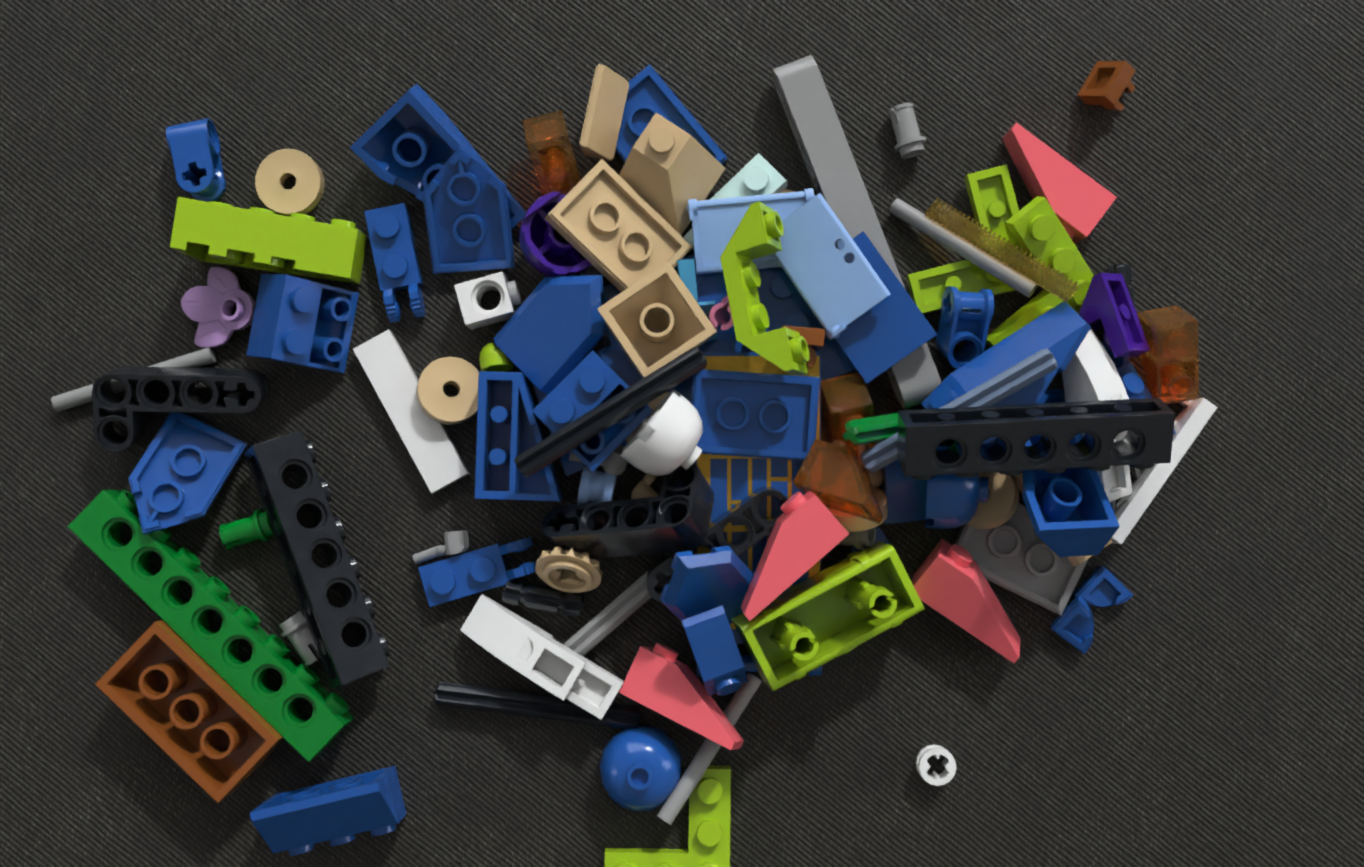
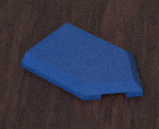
M459 146L422 192L433 274L515 268L506 184Z
M603 275L544 277L493 337L497 347L540 391L547 395L605 336L604 320L597 310L601 306Z
M170 412L128 478L138 509L143 534L146 535L205 517L248 444L185 413Z
M729 546L714 547L710 553L694 555L692 551L675 553L671 564L674 571L670 583L665 584L660 600L679 620L687 619L722 605L729 624L733 622V618L743 613L741 605L754 574Z

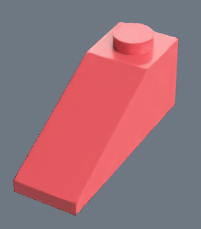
M1016 122L1002 140L1032 199L1037 196L1045 197L1073 243L1077 244L1088 237L1117 197Z
M810 490L804 495L800 491L795 493L780 507L783 514L775 522L741 605L742 612L749 621L849 535L847 530Z
M941 539L913 574L912 584L920 600L1012 663H1015L1020 655L1021 638L983 572L965 548L957 544L951 545Z
M656 643L654 648L640 646L619 693L729 750L741 748L744 739L711 695L708 696L706 688L691 668L677 660L679 653L660 643Z

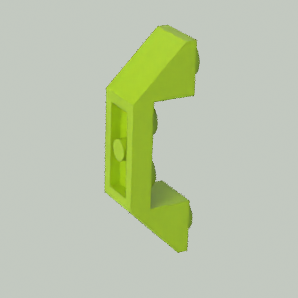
M758 201L749 206L720 256L736 340L785 372L798 376L808 374L806 361H809L810 353L807 342L803 336H800V332L787 327L766 332V328L769 327V317L765 306L759 300L757 287L761 285L759 270L752 260L783 251L780 237L784 235V227L778 212Z

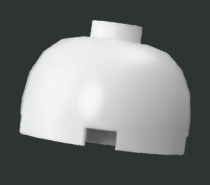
M673 389L658 404L657 410L650 418L643 422L621 454L625 460L646 474L656 476L667 475L680 465L687 470L702 452V449L697 446L703 433L700 415L684 396Z

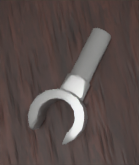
M620 445L600 465L604 471L611 475H619L625 471L628 461L621 456L625 448L624 446ZM570 451L569 461L582 462Z
M468 531L444 532L445 545L435 546L413 554L414 563L418 564L438 556L466 552L469 548Z

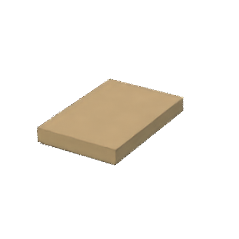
M603 159L544 218L620 292H623L667 261L674 268L677 265V260H681L692 248Z

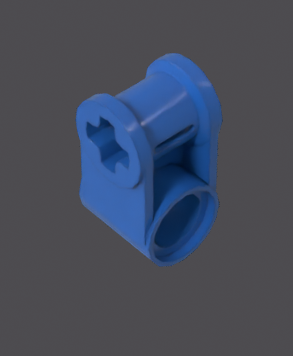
M205 118L168 126L166 128V139L172 155L178 185L184 191L191 193L196 200L205 202L219 200L226 190V180L220 156V141L211 119Z
M948 286L943 293L936 347L955 369L960 368L984 352L989 324L994 314V296L990 289H981L977 293L959 291L957 287ZM962 340H966L962 350L953 353L955 345Z

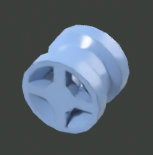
M584 465L577 504L613 501L617 475H611L606 471L598 470L592 472Z

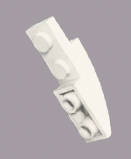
M1090 329L1065 371L1062 372L1065 402L1129 399L1113 361L1098 337ZM1128 431L1119 433L1115 437L1114 442L1122 440ZM1129 465L1110 466L1108 470L1097 471L1109 502L1133 493Z
M481 594L460 629L478 645L526 678L563 701L566 698L601 720L624 682L622 679L556 641L551 634L484 594Z

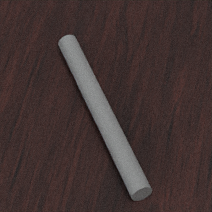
M897 198L892 203L889 209L890 213L1029 298L1037 288L1038 283L901 199Z
M208 347L148 367L199 368L215 363L216 356L213 349ZM111 380V388L115 394L126 391L120 381ZM93 384L53 396L51 398L55 411L60 412L92 402Z
M749 672L747 674L748 682L741 684V687L735 692L723 711L733 726L762 683L759 678ZM708 738L705 739L677 783L674 791L657 815L659 818L672 825L721 745Z

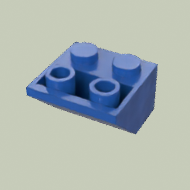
M261 274L246 356L345 373L359 293L285 274Z
M592 350L532 412L555 433L629 386ZM646 404L573 449L572 452L594 472L654 411Z

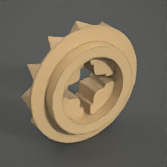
M555 547L553 551H542L535 566V571L542 581L556 590L567 593H581L597 588L601 583L603 571L600 570L599 561L590 559L587 552L579 553L574 551L573 547L570 550Z

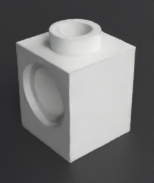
M503 272L454 285L464 323L471 330L509 320L517 310L516 306L522 304L516 281L509 282ZM489 290L499 291L501 295L499 305L492 310L482 309L481 298L483 294Z

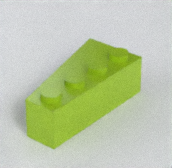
M178 197L170 248L200 262L360 284L367 236L359 229H355L356 223L347 220L331 219V223L328 224L316 222L315 217L300 213H290L289 217L275 214L274 211L264 208L249 207V209H244L222 202H205Z

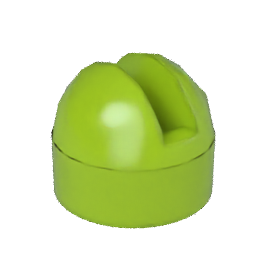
M493 342L483 346L479 357L481 371L508 372L514 368L513 362Z

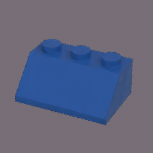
M395 765L274 794L249 814L251 822L273 853L288 850L289 856H294L313 850L315 848L314 844L329 840L330 846H337L354 840L357 833L370 831L371 836H379L396 830L395 824H398L406 815V810Z

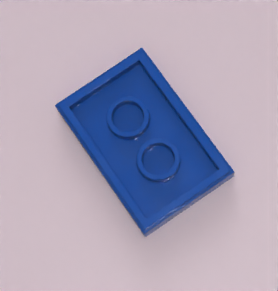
M650 64L628 81L629 90L615 153L624 164L632 147L655 113H658L690 134L722 165L728 161V157Z
M862 231L853 238V241L891 295L849 324L848 329L835 339L868 384L937 336V333L866 233Z
M707 369L693 375L691 404L696 408L702 420L703 433L697 444L702 449L701 454L814 461L820 377Z

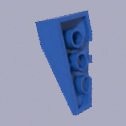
M1063 301L950 373L921 404L925 409H939L1036 352L1048 349L1054 356L1058 367L992 406L1043 404L1049 397L1044 392L1056 373L1065 371L1091 326L1068 303ZM998 437L985 440L981 448L985 449L993 446Z
M1046 389L1044 392L1049 396L1045 403L1065 402L1063 389ZM1081 433L1075 435L1069 444L1079 442L1083 438ZM1035 435L1028 439L1025 446L1036 444L1040 440L1041 435ZM1085 467L1067 468L1062 473H1048L1041 469L1023 470V501L1036 535L1059 557L1099 555L1120 526L1097 471L1089 470Z

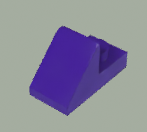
M1099 273L1093 276L1079 315L1091 326L1090 329L1092 331L1104 327V340L1108 348L1113 352L1114 357H1137L1150 351L1123 275L1118 273Z

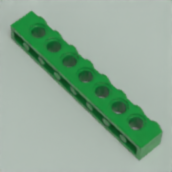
M102 490L67 526L308 762L318 756L354 719L347 712L350 708L345 700L334 692L329 694L317 682L320 678L317 673L309 666L306 667L304 663L299 665L288 654L290 649L281 638L274 634L269 636L258 625L260 619L251 609L244 605L239 607L228 596L231 591L226 584L214 576L209 577L199 568L201 561L194 553L184 547L180 549L169 538L172 534L168 528L146 535L143 534L133 494L126 490ZM126 523L132 529V539L128 544L121 538V529ZM154 552L158 553L162 559V568L158 573L154 572L150 566V558ZM183 581L189 583L192 588V597L189 602L184 601L179 593V588ZM212 610L217 611L222 617V627L219 631L214 630L209 624V614ZM241 639L247 640L252 646V656L249 660L241 657L238 652V644ZM270 668L278 670L282 675L283 683L280 689L272 687L268 682L267 674ZM300 697L307 699L312 704L313 713L310 718L304 717L298 712L297 701Z

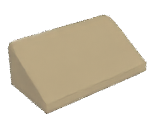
M598 64L595 68L579 145L584 156L611 161L615 155L629 90V82L607 66Z

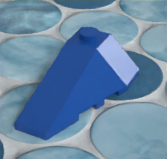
M417 83L350 147L380 179L416 195V198L422 202L423 190L459 146L495 175L445 112ZM507 189L511 229H513L523 219L526 211Z

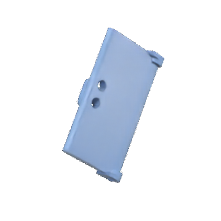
M813 188L804 189V191L700 201L688 199L686 208L689 212V221L692 220L696 275L723 272L720 256L752 203L760 201L774 211H777L783 221L815 197ZM773 254L752 260L758 269L781 267Z
M821 193L817 194L782 221L784 235L780 237L783 251L773 253V255L826 330L825 334L829 340L838 338L842 332L848 329L849 324L891 295Z

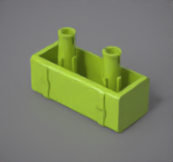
M877 541L872 547H866L863 551H854L846 555L847 558L785 590L751 621L743 613L732 619L762 680L773 692L794 680L797 681L805 677L810 671L852 651L858 645L890 628L899 626L904 620L925 610L892 545Z

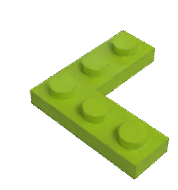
M1007 164L967 174L964 177L982 249L1039 284L1035 268L1005 223L1019 211ZM968 260L919 271L906 276L910 296L923 314L941 310L942 296L948 286L957 287L959 291L979 293L981 289H990L993 292V296L1017 291Z
M1035 197L1005 223L1041 277L1046 288L987 335L986 344L989 348L1063 301L1068 303L1079 314L1094 276L1045 197Z
M708 766L689 796L688 849L605 848L604 867H730L731 767Z

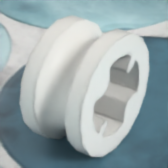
M927 745L920 750L916 757L915 763L918 773L931 785H945L955 775L957 768L955 759L947 749L940 745ZM943 755L945 759H943L941 764L945 768L944 771L939 775L934 770L932 775L928 774L927 771L930 768L927 762L928 758L934 756L936 759H939V756Z

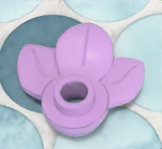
M211 267L208 273L207 286L190 288L181 298L183 312L191 320L199 322L194 343L197 346L204 348L222 346L229 341L234 331L243 330L252 325L256 301L248 292L241 290L238 277L229 269ZM235 304H236L237 310H236L235 314L233 315V309H234V306H235Z

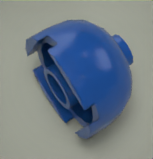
M938 445L936 450H947L951 446ZM941 474L928 479L925 528L952 529L967 524L976 515L979 502L987 503L989 477H980L979 474L976 477L964 478L955 474Z
M641 724L635 729H622L621 732L615 734L605 745L600 761L601 782L609 797L621 807L636 812L653 810L665 804L683 773L681 752L674 741L662 729L647 724Z

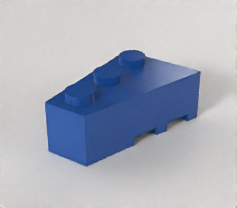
M479 371L474 499L564 501L553 462L530 477H524L514 461L516 456L545 439L540 419L532 412L536 405L528 378L522 372Z

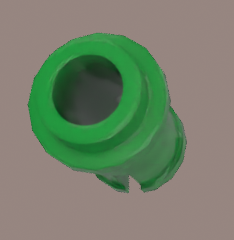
M261 509L255 510L252 516L230 523H223L219 526L221 541L223 545L226 544L225 548L228 550L258 539L266 542L271 539V535H274L266 511L263 512Z

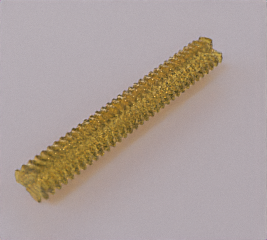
M938 197L925 213V217L929 216V219H933V222L937 221L938 225L942 224V227H946V230L950 229L951 233L955 232L956 236L959 235L965 241L968 240L969 244L973 243V246L976 245L978 249L981 248V251H986V254L989 253L991 257L994 256L995 259H999V262H1004V265L1007 264L1009 268L1012 267L1013 270H1017V273H1022V276L1025 275L1027 279L1030 278L1031 281H1035V284L1040 285L1045 290L1047 289V291L1065 302L1071 300L1081 284L1077 286V281L1073 284L1072 278L1068 281L1069 276L1063 278L1064 273L1059 276L1060 271L1054 272V267L1050 270L1051 265L1045 267L1046 262L1040 264L1041 259L1036 262V256L1031 259L1033 254L1030 253L1027 256L1028 251L1022 253L1023 248L1019 251V246L1013 248L1014 243L1009 245V240L1005 243L1006 238L1003 237L1000 240L1001 235L995 237L997 233L994 232L992 235L991 232L993 230L990 229L987 232L988 227L982 229L983 224L978 227V221L973 224L975 220L972 218L969 221L970 216L966 219V214L963 213L960 216L962 212L956 213V208L952 211L953 206L950 205L947 208L949 204L943 205L945 202L943 200L939 203L940 198Z

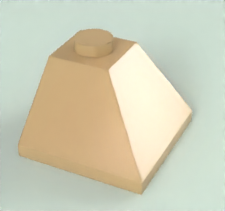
M655 113L632 147L619 176L682 236L692 221H689V212L686 208L688 199L706 200L726 168L690 134L658 113Z
M669 261L597 308L618 345L641 379L691 348H699L717 333Z

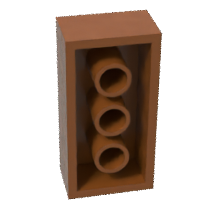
M164 620L155 621L95 684L217 803L233 794L285 740Z

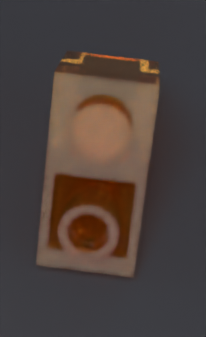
M1178 305L1137 312L1150 351L1141 354L1140 358L1153 398H1160L1165 404L1199 399L1198 320Z
M859 372L821 380L823 413L838 473L858 467V445L854 446L851 441L846 442L842 434L846 432L845 424L850 420L874 417L872 400ZM876 442L869 443V448L876 445Z

